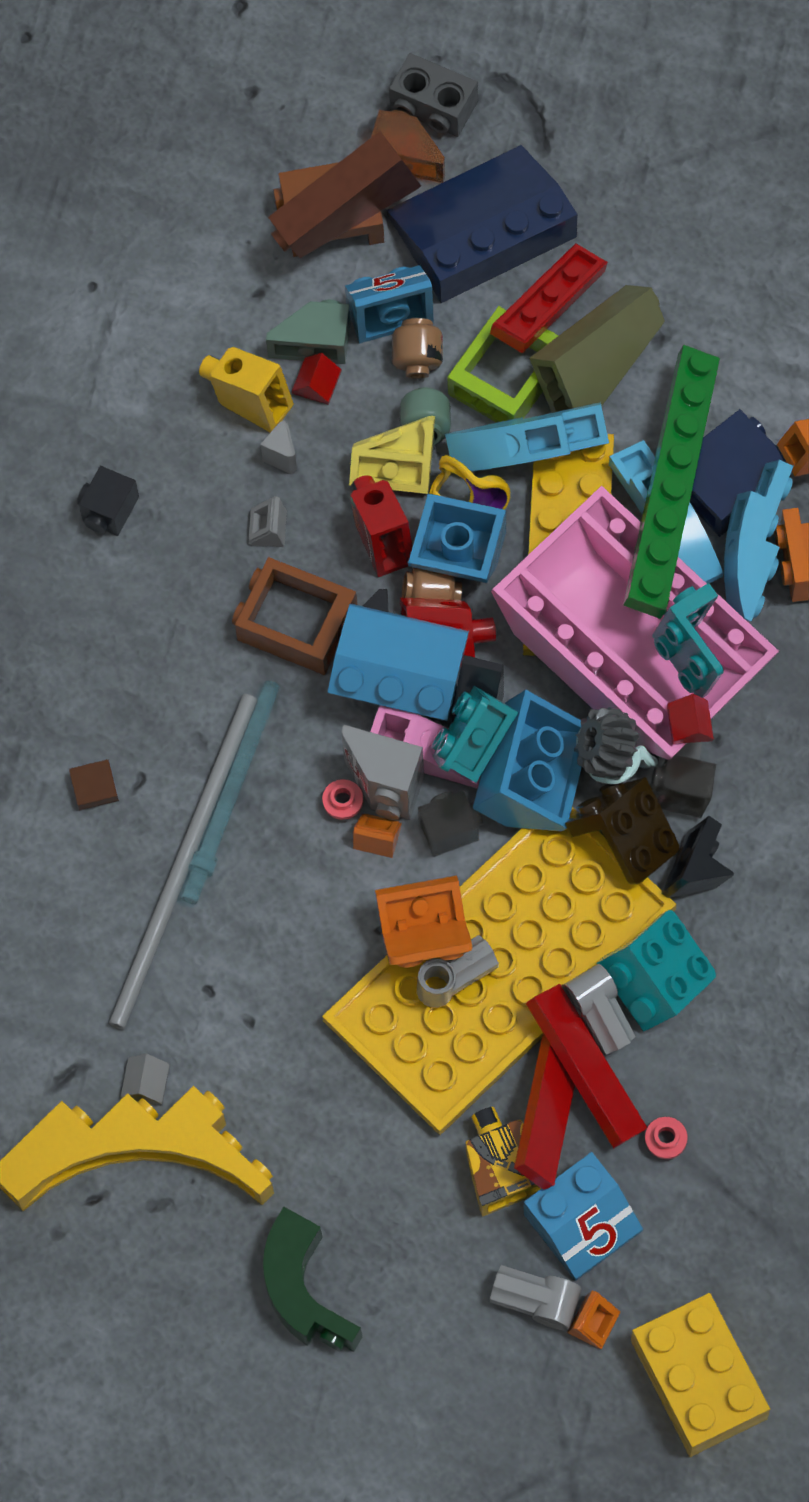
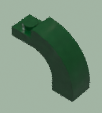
M283 1207L269 1232L263 1258L264 1278L272 1307L288 1331L307 1346L317 1331L321 1333L319 1339L331 1348L341 1351L343 1347H346L354 1352L362 1339L361 1327L318 1304L310 1296L304 1285V1274L307 1264L323 1238L321 1227Z

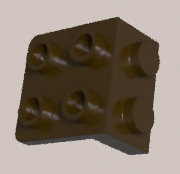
M646 777L626 783L605 784L599 789L600 796L590 798L576 807L578 813L565 822L571 837L602 830L630 885L643 882L679 851V843Z

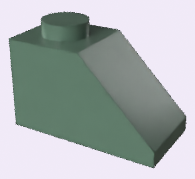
M330 299L321 302L310 301L267 333L268 358L304 361L306 357L323 353L334 363L346 364L351 324L349 304H342L339 301Z

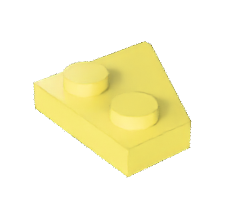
M427 416L354 443L351 453L349 486H351L355 479L369 475L373 477L375 483L382 480L388 481L392 490L428 494L435 416Z

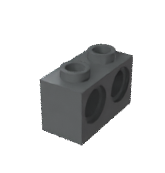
M409 53L389 87L390 108L403 118H414L428 124L430 128L438 133H449L458 137L478 103V81ZM411 89H420V90H422V91L417 92V93L409 92V90H411ZM447 103L455 104L453 107H444L442 105Z

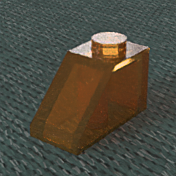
M379 109L371 137L381 131L415 178L443 183L445 180V157L417 117L410 116L399 110L389 112Z

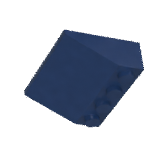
M522 145L386 210L388 217L414 260L430 279L432 289L441 303L577 237L578 214L559 184Z

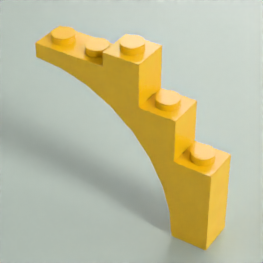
M194 1086L158 1121L156 1119L159 1117V1114L145 1099L141 1098L137 1102L127 1093L92 1129L90 1127L94 1124L93 1121L80 1107L76 1105L71 1110L61 1101L0 1160V1190L22 1211L26 1210L49 1190L78 1174L109 1164L141 1160L174 1162L208 1171L237 1185L261 1205L274 1194L273 1185L270 1181L273 1177L271 1172L257 1159L250 1163L240 1153L243 1149L241 1144L229 1132L225 1130L222 1134L219 1133L226 1126L224 1114L222 1113L225 1109L224 1105L210 1091L207 1090L202 1094Z

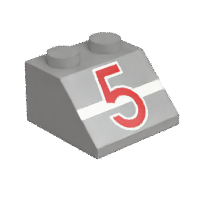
M343 725L341 735L344 761L357 785L360 787L370 809L376 810V814L388 820H398L399 817L410 820L424 779L423 747Z

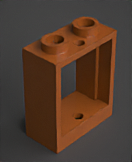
M268 557L263 568H257L252 575L249 584L251 593L246 603L241 601L234 612L232 624L235 625L237 640L325 675L336 654L341 636V627L344 624L349 604L358 605L356 591ZM273 581L332 603V607L313 646L254 622Z

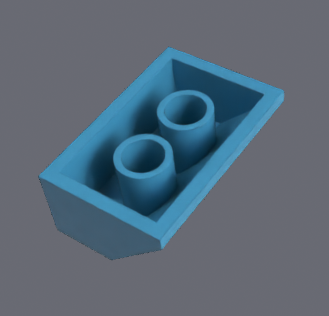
M349 604L334 658L327 693L447 721L453 707L469 631Z
M524 690L505 702V704L517 710L518 714L481 774L473 809L506 827L564 831L567 829L565 822L570 818L582 768L577 764L579 754L574 752L577 738L575 734H578L581 729V720L528 690Z

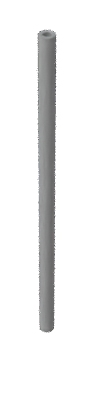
M243 694L113 1011L109 1024L117 1029H125L258 702V699L252 695Z

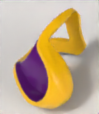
M448 455L440 458L439 469L442 473L434 480L429 494L441 496L438 492L452 472L463 478L470 489L469 502L505 510L510 502V487L505 480L496 475L477 478L457 459Z

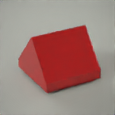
M323 353L306 357L293 386L292 394L329 405L342 369Z
M690 694L667 704L672 744L710 742L714 740L708 700L698 695Z

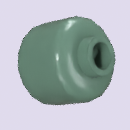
M422 387L408 392L401 399L399 407L400 426L427 416H435L433 445L446 438L445 434L449 433L451 428V406L446 395L436 389Z

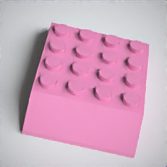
M601 486L502 579L491 592L513 634L592 709H608V707L628 713L629 718L636 720L635 732L640 734L635 747L645 746L649 753L671 760L687 743L672 744L667 704L694 693H689L682 686L678 678L679 672L670 660L662 658L655 648L652 635L663 617L659 619L623 606L641 522ZM679 557L677 559L667 611L675 604L673 599L682 591L691 586L698 590L707 584ZM719 594L702 622L695 627V630L724 670L712 690L704 697V699L708 700L711 719L779 652Z

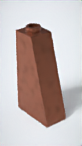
M379 131L271 214L268 218L276 228L271 235L284 252L291 248L299 258H302L421 187V184L382 132Z

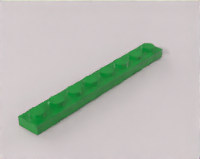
M686 345L682 346L677 356L623 606L659 619L667 611L720 361L719 357Z

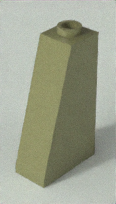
M625 285L529 358L552 413L600 402L602 406L665 322L659 307V299L653 292L652 287Z

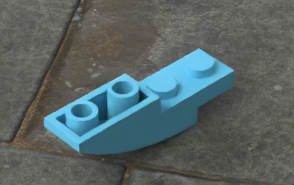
M601 402L523 419L521 417L445 434L449 455L463 463L470 471L499 468L571 454V451L609 443Z
M644 440L609 456V466L642 515L655 461L654 454ZM689 502L678 557L703 581L711 583L723 577V570L711 542Z
M781 460L765 464L755 492L748 491L737 494L729 521L724 554L726 601L747 622H752V619L756 618L761 612L765 597L762 595L766 582L770 581L775 575L779 564L776 556L780 547L766 541V538H769L777 527L779 517L776 515L778 506L780 501H783L789 494L793 483L790 475L794 466Z

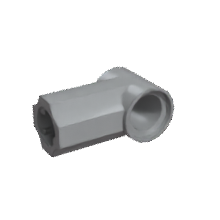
M480 935L471 939L473 949L464 953L460 958L454 960L433 958L426 961L418 972L417 995L419 1000L424 1005L439 1008L446 1005L454 994L499 967V962L486 940ZM431 977H439L447 985L442 989H433L425 981Z
M597 964L562 985L579 1016L583 1018L602 1054L607 1055L630 1044L636 1037L615 998L618 996L616 985L602 965Z
M501 1265L494 1281L490 1303L531 1315L533 1320L544 1326L566 1331L570 1328L582 1288L578 1284L564 1278L546 1276L544 1279Z

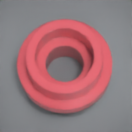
M346 779L333 781L323 792V807L335 819H350L360 812L363 806V793L360 787L353 781ZM340 793H346L350 796L349 801L346 803H339L335 798Z
M672 1117L655 1119L649 1124L645 1133V1143L648 1150L660 1159H673L679 1156L687 1145L688 1136L684 1125ZM662 1131H670L674 1135V1140L670 1143H663L658 1135Z

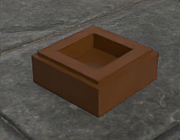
M109 759L69 769L79 811L119 801Z

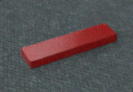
M575 243L492 324L490 334L523 353L605 272L608 262Z
M558 984L527 1001L525 1004L613 1149L646 1130V1124L562 986Z
M544 1033L542 1035L514 1169L543 1190L555 1184L575 1087Z

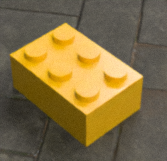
M711 1293L632 1330L631 1343L689 1457L768 1419L770 1407Z

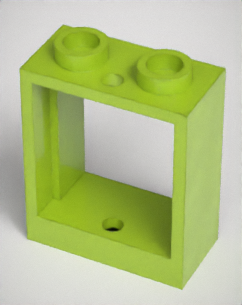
M500 306L497 307L447 377L449 396L496 423L521 417L524 419L543 392L535 371L530 375L515 398L471 374L496 338L490 334L492 324L506 311ZM546 330L529 348L538 352L558 337V335L550 330Z

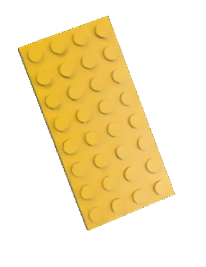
M573 807L569 819L578 813ZM522 828L460 886L464 917L470 937L473 939L480 935L488 942L499 962V967L454 994L446 1005L439 1008L424 1005L417 995L418 972L421 966L431 959L423 960L421 964L414 967L403 968L398 965L389 964L388 956L386 955L322 1016L323 1022L439 1135L446 1131L542 1038L543 1032L525 1004L527 1001L558 984L562 986L594 967L602 957L634 940L662 913L668 910H676L677 904L671 898L661 893L662 890L648 877L643 882L635 885H630L627 882L606 838L599 831L571 837L568 829L564 831ZM431 977L425 981L433 989H442L447 985L439 977Z

